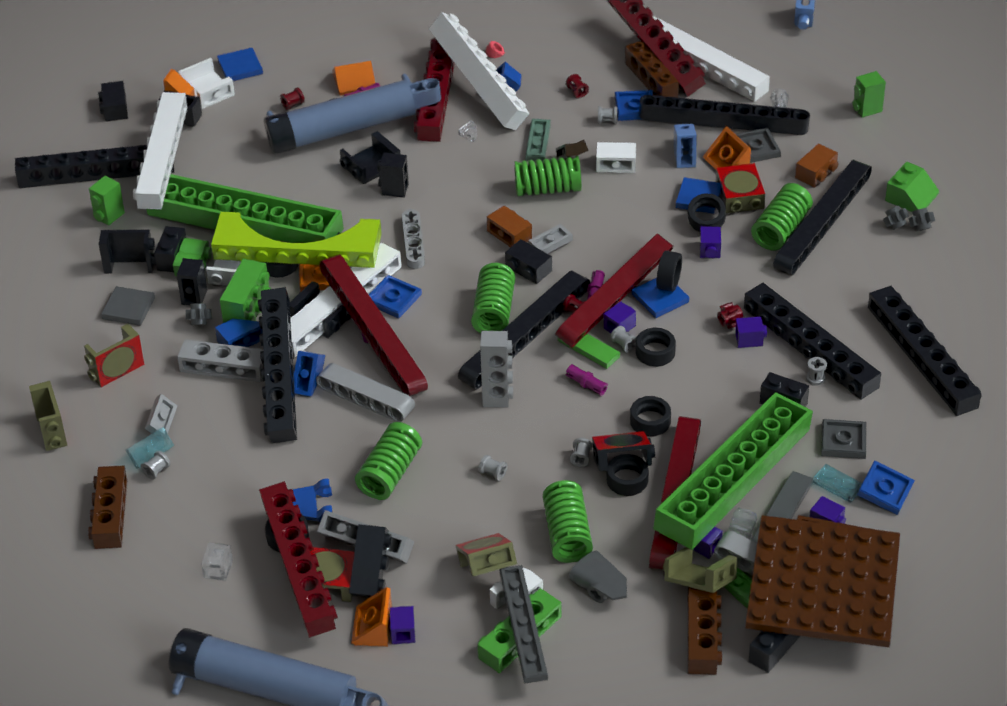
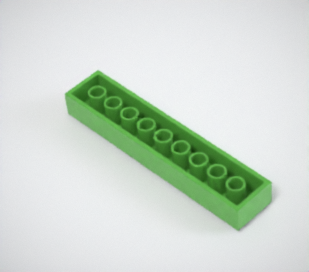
M170 174L162 209H147V214L150 216L214 230L216 229L220 212L241 213V219L255 232L276 241L289 243H309L325 240L336 236L338 232L341 233L344 229L341 210Z
M775 392L656 509L653 529L692 550L810 430L813 411Z

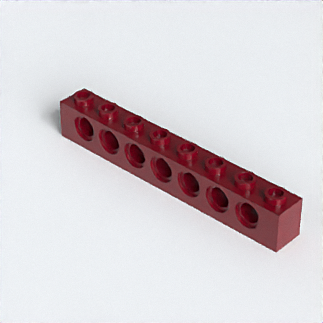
M607 0L637 38L644 42L679 81V87L687 97L706 84L703 79L705 74L699 66L696 68L693 65L694 61L691 56L683 53L684 49L678 42L674 43L672 34L668 30L666 32L663 30L664 26L661 21L653 18L654 14L649 7L645 8L643 6L644 2L642 0Z
M434 37V39H431V50L428 52V61L430 62H426V73H424L423 80L435 78L439 81L441 100L438 103L417 109L416 120L418 121L414 122V133H417L418 141L441 142L455 63Z
M285 481L259 489L309 638L336 629L334 619H337L338 616L334 605L329 606L328 602L332 600L328 588L323 589L322 587L323 584H326L322 571L317 572L316 570L320 566L316 554L311 555L310 553L313 550L310 537L305 538L304 536L308 534L304 521L299 522L298 518L302 517L299 506L292 503L296 502L293 490L287 489Z

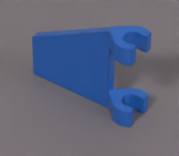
M322 479L313 486L292 489L296 502L292 503L293 505L298 504L301 514L306 519L321 522L325 510L332 512L331 505L323 506L317 511L316 495L322 497L332 496L329 479Z

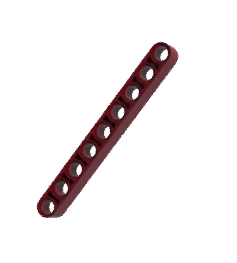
M657 233L558 328L555 336L573 348L604 318L605 312L622 301L632 289L659 265L663 252L666 250L671 251L674 246Z
M339 254L320 261L319 266L322 275L402 393L413 396L426 391L428 383L424 374L344 258Z
M679 416L661 504L692 474L701 419ZM655 530L650 552L649 568L663 570L665 559L676 553L678 542Z

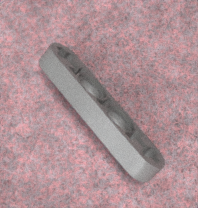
M409 209L402 213L406 261L408 267L419 269L425 265L420 214L417 210ZM409 231H417V233H414V234H410V233H408V232H409ZM411 244H418L419 246H417V247H410L409 245H411Z

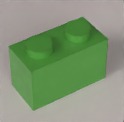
M877 71L856 77L852 105L862 118L883 111L886 81Z
M104 176L89 188L93 216L97 221L109 226L125 213L119 182Z

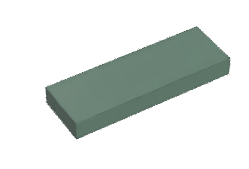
M531 120L525 155L526 161H536L537 159L543 161L546 158L551 120Z

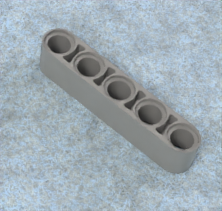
M329 363L316 378V382L321 389L396 422H402L415 407L414 400L407 394L334 363Z
M725 531L714 549L715 555L719 559H723L728 555L737 557V568L753 575L757 543L736 532Z

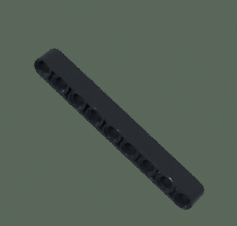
M644 95L639 101V117L646 121L694 124L720 128L728 127L730 129L751 131L768 128L773 133L804 135L809 130L810 113L803 109Z
M854 159L847 165L777 253L773 262L775 269L790 275L796 273L868 181L872 172V166Z
M573 270L569 271L502 331H508V340H512V353H508V356H512L513 359L565 312L563 310V303L570 294L575 295L576 299L579 300L587 292L590 280ZM481 350L463 364L458 372V379L475 389H479L482 386Z

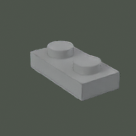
M559 224L528 240V243L548 254L573 241V234L563 225Z
M162 394L157 396L145 429L160 440L166 438L178 405Z

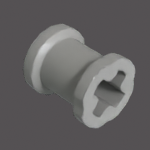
M598 106V123L614 122V124H617V106H614V108Z
M618 326L612 331L610 335L611 342L619 344L624 352H631L636 347L637 337L627 333L623 326Z
M820 357L809 359V372L806 375V380L811 385L824 383L826 379L824 371L827 368V362Z
M577 438L573 442L574 451L570 456V462L574 466L585 467L589 463L588 455L592 450V443L586 438Z
M156 451L153 458L141 464V469L148 478L155 479L163 468L170 466V460L163 452Z
M485 455L480 461L478 471L482 474L492 475L495 480L500 481L507 471V463L503 461L500 463L491 459L490 455Z

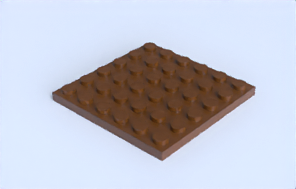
M761 515L745 628L889 648L900 533Z

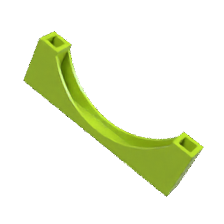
M220 212L211 243L213 259L233 261L248 259L258 262L319 265L320 261L340 254L349 267L375 268L382 235L381 222L379 219H360V222L334 237L309 243H288L276 241L255 232L241 219V213Z

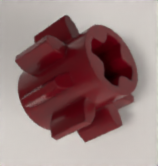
M733 302L720 306L721 311L717 313L719 323L723 327L727 326L728 329L735 327L736 318H743L742 309L737 304L733 306Z

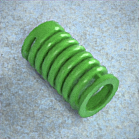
M579 156L573 158V161L571 157H567L566 160L560 157L558 160L552 158L550 161L547 158L543 161L537 159L535 162L533 160L528 162L525 160L522 162L514 161L517 196H523L524 193L532 195L533 188L534 193L539 195L540 184L542 194H547V180L551 194L555 193V183L557 192H562V179L565 192L570 190L574 192L581 191Z
M785 184L751 228V234L756 243L771 251L779 250L812 208L813 200L810 193L798 184Z
M490 263L483 266L479 271L471 319L472 326L479 333L481 331H502L509 324L516 277L513 270L507 265Z
M390 423L355 475V482L358 488L368 497L377 500L388 499L398 481L413 461V458L417 455V451L422 447L423 442L419 433L405 423Z
M557 481L547 486L542 495L552 554L560 562H578L593 550L582 488L573 481Z

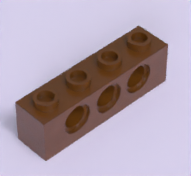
M641 40L626 45L625 64L648 90H652L653 95L678 98L679 81Z
M125 466L98 467L97 476L93 478L96 492L92 493L94 509L90 510L92 526L88 528L89 540H93L95 549L122 548L128 482Z
M688 587V674L717 675V665H722V651H717V646H722V632H717V628H721L722 621L721 613H717V609H721V595H717V591L712 593Z

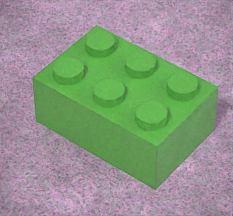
M242 259L220 298L223 323L231 319L256 321V317L261 313L258 307L261 291L271 289L268 282L269 272H267L266 263Z

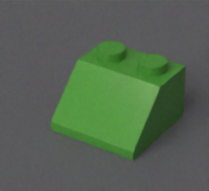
M906 161L887 182L885 201L896 206L899 205V207L906 208V210L912 212L927 208L939 194V189L924 168Z

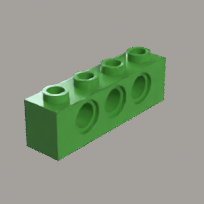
M541 588L534 594L529 595L539 637L562 617V602ZM509 616L503 622H499L492 632L487 636H483L478 642V659L498 673H501L518 657Z

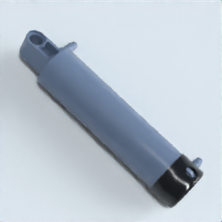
M403 74L401 76L402 81L278 114L268 111L266 113L267 117H264V127L272 152L278 154L296 149V147L415 115V109L438 103L441 100L439 81L435 78H429L412 83L409 77Z
M183 628L178 632L171 646L169 669L171 673L176 674L172 694L179 695L185 678L188 677L289 706H370L376 700H379L380 706H388L387 702L380 695L356 688V678L353 675L213 637L211 634Z

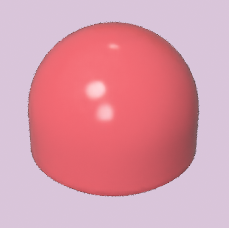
M491 41L485 50L486 55L490 58H499L505 54L504 48L496 41Z

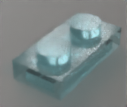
M164 427L127 448L126 452L137 469L141 467L143 462H148L153 458L156 451L164 453L175 445Z
M827 464L813 477L814 484L850 503L857 497V493L862 485L858 480Z

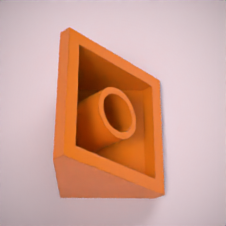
M371 61L336 66L332 70L339 96L357 91L359 87L365 88L375 83Z
M725 127L703 158L715 170L717 167L750 164L751 148L728 127Z
M390 588L382 589L356 606L351 641L353 645L388 647L391 624L390 607H392Z

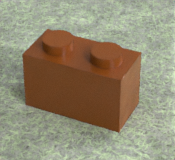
M818 143L796 163L795 178L815 188L831 172L837 169L838 152Z
M505 205L487 216V231L507 246L512 247L520 239L525 242L532 239V224Z

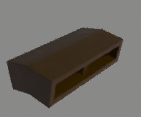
M585 140L557 147L556 159L558 160V158L562 157L566 160L567 157L573 158L589 151Z

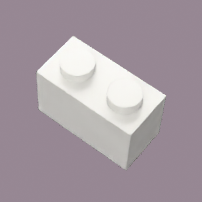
M597 142L596 172L635 173L636 143Z

